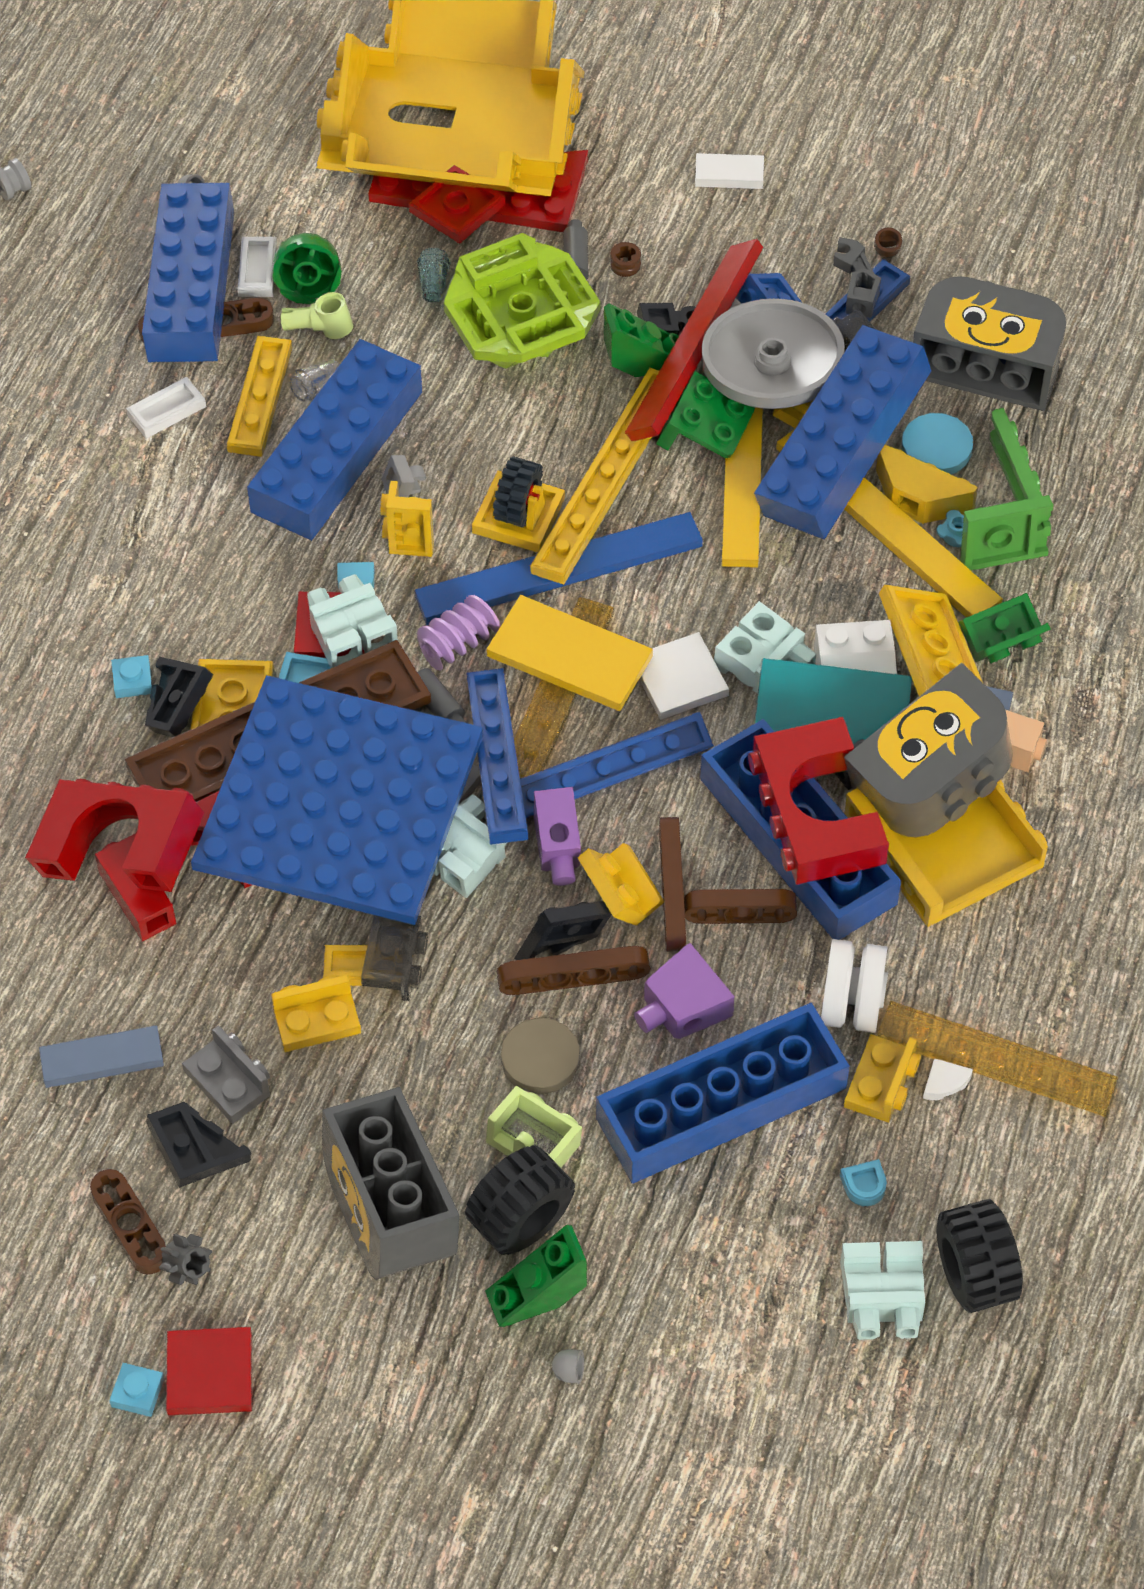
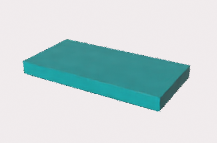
M763 658L761 661L754 724L764 719L776 732L843 717L854 744L861 739L866 740L909 705L912 678L907 675Z

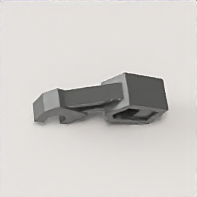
M839 237L833 265L849 274L852 273L847 295L846 314L871 318L880 294L881 278L874 274L865 256V247L857 240Z

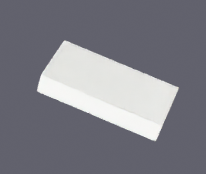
M696 153L695 187L763 189L764 156Z
M242 237L238 297H273L274 280L272 277L273 258L277 251L276 237Z
M185 377L131 405L126 410L130 420L147 439L205 408L206 402L205 398L188 377Z

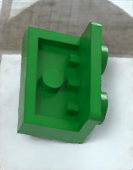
M1027 593L958 622L975 662L988 658L990 664L1010 656L1009 649L1020 644L1022 650H1025L1043 642L1041 635L1051 630L1048 623L1041 625Z

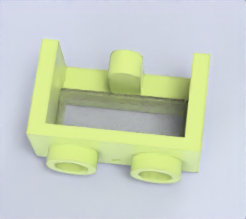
M515 1086L488 1117L486 1143L506 1156L521 1148L537 1145L561 1168L580 1146L582 1126L578 1125L577 1121L570 1115L559 1113L545 1104L543 1099L537 1094L528 1093Z

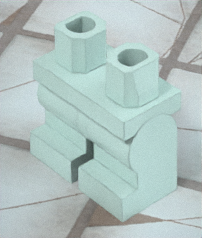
M355 574L343 578L339 582L340 595L330 598L326 589L321 587L307 594L311 628L331 668L362 655V648L367 653L394 640H398L397 625L391 615L386 614L381 601L375 595V590L371 583L364 585ZM385 635L382 641L371 643V640ZM351 648L349 654L341 657L337 656V653Z
M759 601L739 622V627L735 626L715 647L714 661L720 672L726 674L730 671L743 684L753 687V691L758 694L761 661L763 658L815 664L817 654L804 644L805 633L797 627L794 629L786 620Z
M473 794L458 804L434 871L436 876L440 873L441 880L465 898L476 889L495 865L499 864L506 857L505 845L507 843L490 845L488 827L480 821L486 815L485 805L483 801Z
M879 1242L843 1243L840 1264L847 1307V1322L853 1323L857 1339L869 1340L879 1337L880 1322H895L896 1337L901 1339L918 1337L920 1321L923 1319L925 1307L922 1266L923 1242H886L883 1257L884 1272H881L880 1268L881 1254Z

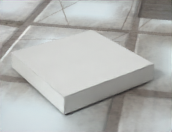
M699 632L652 648L653 657L639 679L660 720L729 696V688Z

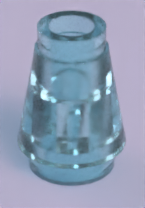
M428 248L420 253V257L416 262L423 299L428 302H439L443 299L451 261L444 250Z

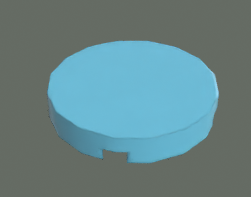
M929 413L918 416L907 425L902 436V450L909 456L925 463L933 464L944 472L954 474L964 468L970 460L973 450V436L969 428L958 418L943 413Z

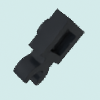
M639 303L637 316L646 322L654 323L657 327L669 333L678 335L679 331H683L696 307L686 306L681 311H675L673 303Z

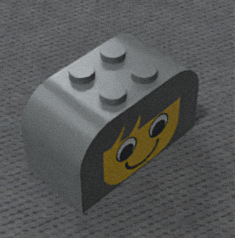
M950 277L938 282L929 291L914 331L913 343L924 346L931 368V373L926 379L927 382L1045 412L1059 370L1066 330V317L1060 306L1047 297L970 277ZM1000 358L1006 359L1005 365L999 360Z
M960 663L848 753L844 759L852 790L858 788L870 800L889 828L903 836L921 837L934 833L949 821L958 820L966 812L968 806L978 797L983 798L989 795L995 789L997 782L1009 770L1013 751L1007 715L1002 702L963 663Z
M393 1088L323 1109L322 1150L327 1175L339 1207L371 1276L378 1280L456 1255L460 1215L401 1088Z

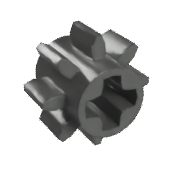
M174 1234L173 1241L167 1244L166 1247H161L163 1263L159 1266V1269L171 1273L169 1276L170 1282L182 1285L186 1281L197 1285L198 1278L202 1277L206 1272H210L209 1255L212 1253V1250L201 1246L203 1238L190 1234L187 1238Z

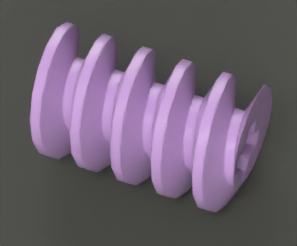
M469 595L464 600V603L455 604L452 611L446 610L443 612L441 619L434 618L430 621L429 626L420 627L417 631V639L426 660L434 669L441 671L443 669L441 657L447 663H453L455 660L452 652L453 649L459 655H465L466 647L464 642L471 648H476L478 646L476 634L486 641L490 637L487 627L497 633L501 624L494 611L486 602L475 595Z

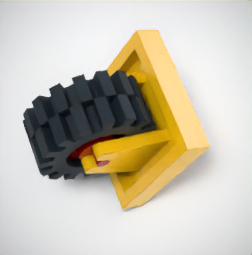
M512 456L507 461L506 468L503 471L497 470L472 523V533L538 553L547 539L565 500V490L542 483L543 466L541 464Z

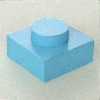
M148 655L111 660L116 698L151 694L152 679Z
M123 1363L109 1400L111 1407L151 1417L164 1382L163 1372Z

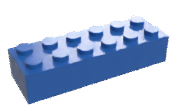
M230 183L161 184L142 329L148 362L218 361L234 221Z
M865 325L861 326L755 490L754 494L763 516L825 540L931 373L924 346Z
M359 339L248 484L250 512L312 541L421 395V365Z
M762 719L701 755L700 780L830 937L840 940L898 905L901 880L886 863V865L796 885L792 871L786 872L782 863L781 849L783 845L781 839H775L772 834L770 816L773 815L770 807H764L759 793V784L762 783L759 774L753 775L749 765L748 753L753 752L754 736L775 732ZM814 778L802 782L791 793V798L795 805L803 813L814 819L837 821L848 818Z
M811 1002L597 1096L596 1120L629 1180L634 1184L847 1089L850 1066Z

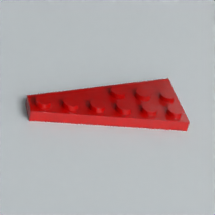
M588 150L564 152L567 153L563 175L556 174L551 197L496 190L505 196L506 205L487 221L564 232L569 227V221L572 219L588 162ZM374 175L368 193L369 202L409 208L408 204L433 182Z

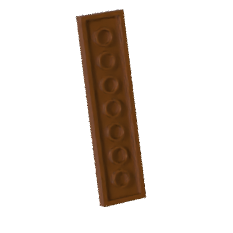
M394 640L299 682L409 710H415L431 703V693L398 640ZM255 702L126 758V767L137 787L149 785L163 790L181 788L190 792L196 802L220 791Z

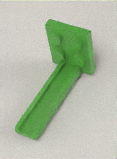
M1004 408L992 411L991 420L995 429L990 432V442L1016 501L964 511L960 561L971 571L1048 556L1049 553L1046 545L1047 536L1051 534L1049 517L1053 510V503L1049 495L1042 496L1038 474L1035 470L1031 471L1027 449L1024 445L1020 446L1016 424L1014 421H1009Z

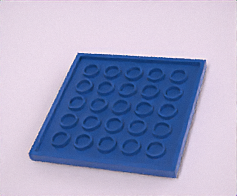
M266 675L191 860L192 870L415 925L483 737V727Z

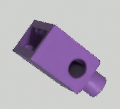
M573 787L534 791V825L541 870L551 871L554 885L572 884L576 881L574 868L580 866V861L577 857L581 854Z
M689 943L646 980L644 999L647 1005L635 1012L634 1017L639 1027L645 1033L663 1024L674 1038L681 1039L732 1017L735 996L693 945Z

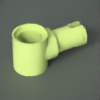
M336 292L320 296L315 303L311 304V307L282 308L281 325L284 331L313 328L314 331H323L324 335L330 339H340L347 336L353 329V322L345 298L342 294Z

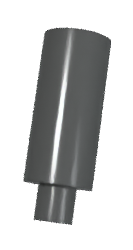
M573 219L569 221V227L563 232V251L570 254L587 280L589 277L588 231L582 227L580 220Z
M424 668L418 671L419 676L431 693V703L425 705L429 711L435 716L467 723L463 719L465 710L431 669Z

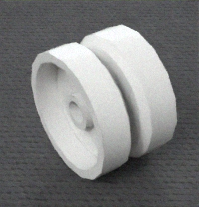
M832 939L821 1019L826 1026L841 1028L845 1023L847 1005H855L853 1018L855 1029L876 1033L879 1008L884 1006L888 972H884L887 946L867 944L863 949L861 967L859 968L853 967L855 947L852 941Z

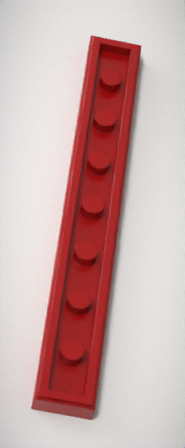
M758 239L730 246L677 339L675 346H673L627 427L625 434L631 441H638L660 434L702 359V343L706 331L721 314L730 309L762 252L763 246Z

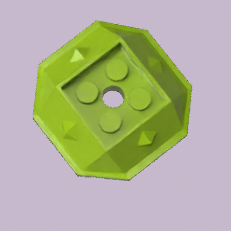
M524 233L460 256L455 269V275L444 300V312L474 360L490 361L504 369L538 356L548 357L554 350L584 339L597 318L601 307V301L569 253L550 245L538 243L535 238Z

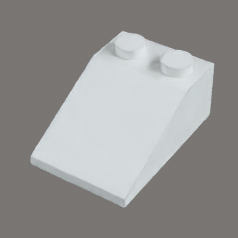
M890 620L816 625L814 652L817 654L816 665L897 674Z

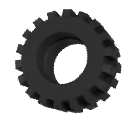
M532 1145L521 1148L498 1162L481 1179L466 1204V1219L499 1254H514L534 1244L559 1221L574 1196L575 1182L541 1147Z
M985 1199L940 1212L937 1220L936 1234L941 1262L950 1288L966 1312L973 1313L1020 1299L1023 1285L1020 1256L1009 1223L996 1203L991 1199Z

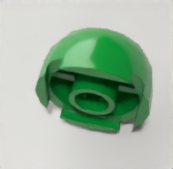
M300 233L292 235L283 241L275 252L272 266L274 283L279 287L280 293L285 298L295 303H315V298H319L326 293L335 292L340 284L342 268L337 250L329 240L317 234Z

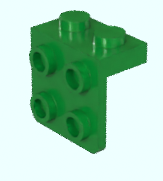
M695 371L661 430L662 433L656 445L668 451L678 434H681L724 458H730L755 411V407L726 397L711 384L707 377Z

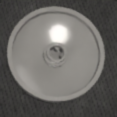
M787 299L754 300L729 309L710 325L702 343V364L711 384L723 395L736 402L758 408L776 409L793 407L815 399L844 354V339L834 321L815 307Z

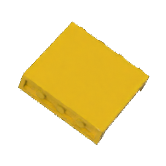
M1001 780L997 782L995 789L989 795L983 798L978 797L972 802L958 820L949 821L939 830L926 836L908 837L900 835L891 830L878 813L889 842L887 864L901 880L900 891L927 928L1044 867L1048 849L1047 841L1044 835L1039 830H1034L1026 820L1022 806L1010 799L1005 792ZM858 788L846 794L844 814L848 818L878 812L870 800Z

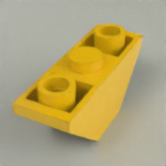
M884 445L877 456L876 472L885 496L913 520L924 524L947 519L946 514L950 510H958L964 515V511L975 508L978 487L966 479L957 478L938 469L933 464L920 461L907 455L904 451L888 445Z

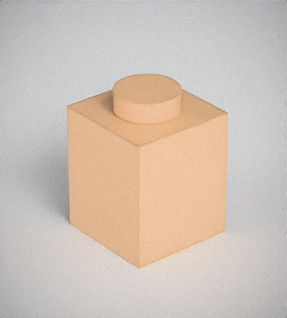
M1005 710L1013 751L1010 767L1029 773L1033 760L1040 761L1046 748L1047 739L1042 738L1044 722Z

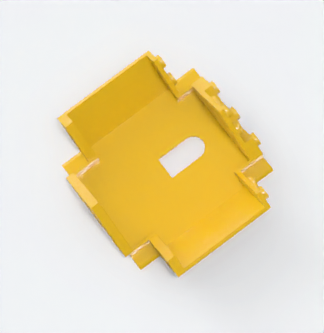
M389 0L388 8L393 11L391 24H386L384 35L385 43L389 44L388 49L369 47L355 35L346 33L345 40L340 41L336 56V68L340 70H334L333 78H329L327 82L326 96L331 98V101L324 100V108H319L317 113V128L321 129V151L316 168L468 187L491 188L494 190L551 197L556 174L563 175L567 161V153H564V146H568L572 141L575 123H572L571 115L579 113L583 93H579L578 86L580 78H584V70L573 59L561 58L560 69L549 68L557 8L554 0H540V2L530 0ZM399 105L456 110L451 128L402 123L393 120L388 115L392 108ZM453 165H456L470 175L446 171Z

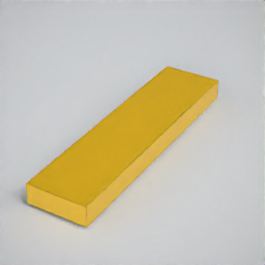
M257 336L227 442V451L229 453L263 457L292 351V340Z

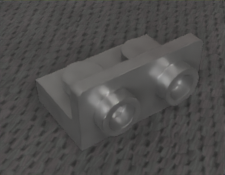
M218 1025L212 1029L213 1041L185 1060L182 1066L183 1071L233 1124L270 1096L268 1085L270 1075L258 1059L252 1061L244 1053L245 1048L234 1033L231 1032L227 1035Z

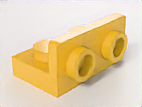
M390 481L389 493H382L380 507L381 515L387 516L383 518L382 538L388 539L389 554L432 557L434 550L432 499L399 497L398 481Z
M622 843L610 854H602L588 848L577 857L614 918L637 926L664 903L663 898L630 845Z
M348 975L339 977L327 976L318 982L302 986L290 985L271 994L273 1011L284 1052L361 1034V1025L351 994Z
M870 1034L845 1097L844 1108L889 1123L894 1109L901 1111L904 1106L909 1089L903 1087L907 1076L914 1078L921 1060V1055L915 1053L917 1039L909 1037L905 1046Z

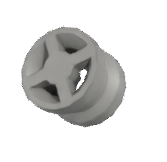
M17 158L8 161L7 166L0 167V195L3 199L9 200L13 198L15 192L19 190L24 192L31 189L29 175Z

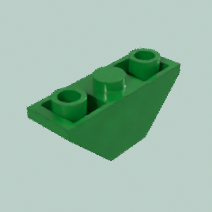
M610 303L604 306V342L611 366L633 377L645 376L649 368L660 371L679 336L657 327L650 321L646 322L634 316L626 309L622 310Z
M565 1225L485 1290L499 1327H506L560 1308L587 1286V1260L572 1225Z

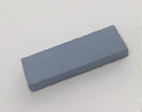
M157 1025L39 1047L46 1088L164 1066Z

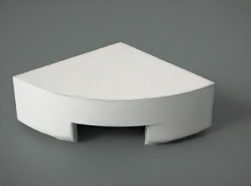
M934 1058L923 1099L941 1100L945 1096L963 1090L972 1077L973 1069Z

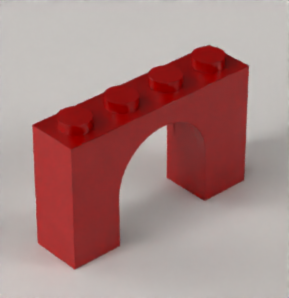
M843 717L754 736L753 752L748 753L751 772L753 775L759 774L762 783L759 784L762 804L764 807L769 806L773 815L770 816L772 834L775 839L780 838L783 845L781 858L786 872L792 871L796 885L886 865L889 842L878 812L837 821H823L803 813L791 798L793 790L802 782L810 778L847 770L844 757L854 749V745Z
M81 778L76 779V781L59 779L25 858L43 878L75 881L92 841L103 829L120 820L138 819V830L122 869L140 889L172 892L204 811L193 799V795L181 788L163 790L149 785L132 787L124 786L117 782H108L107 784L92 783Z
M219 791L196 802L204 811V815L191 846L198 845ZM135 833L119 842L107 844L101 851L95 853V858L100 876L143 942L177 923L173 904L164 891L138 888L122 869L136 836ZM240 882L244 889L252 885Z

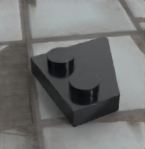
M159 656L156 668L161 671L159 685H152L150 694L151 705L147 711L145 726L154 733L176 737L181 734L188 724L192 712L200 698L205 694L206 688L214 674L203 666Z
M604 901L593 903L581 902L575 906L563 908L550 907L540 913L537 922L514 959L535 958L536 955L550 950L553 956L559 955L575 945L598 937L612 914Z
M185 1102L147 1115L146 1124L179 1188L251 1161L252 1153L244 1144L238 1147L223 1136V1129L212 1121L204 1120L198 1111Z

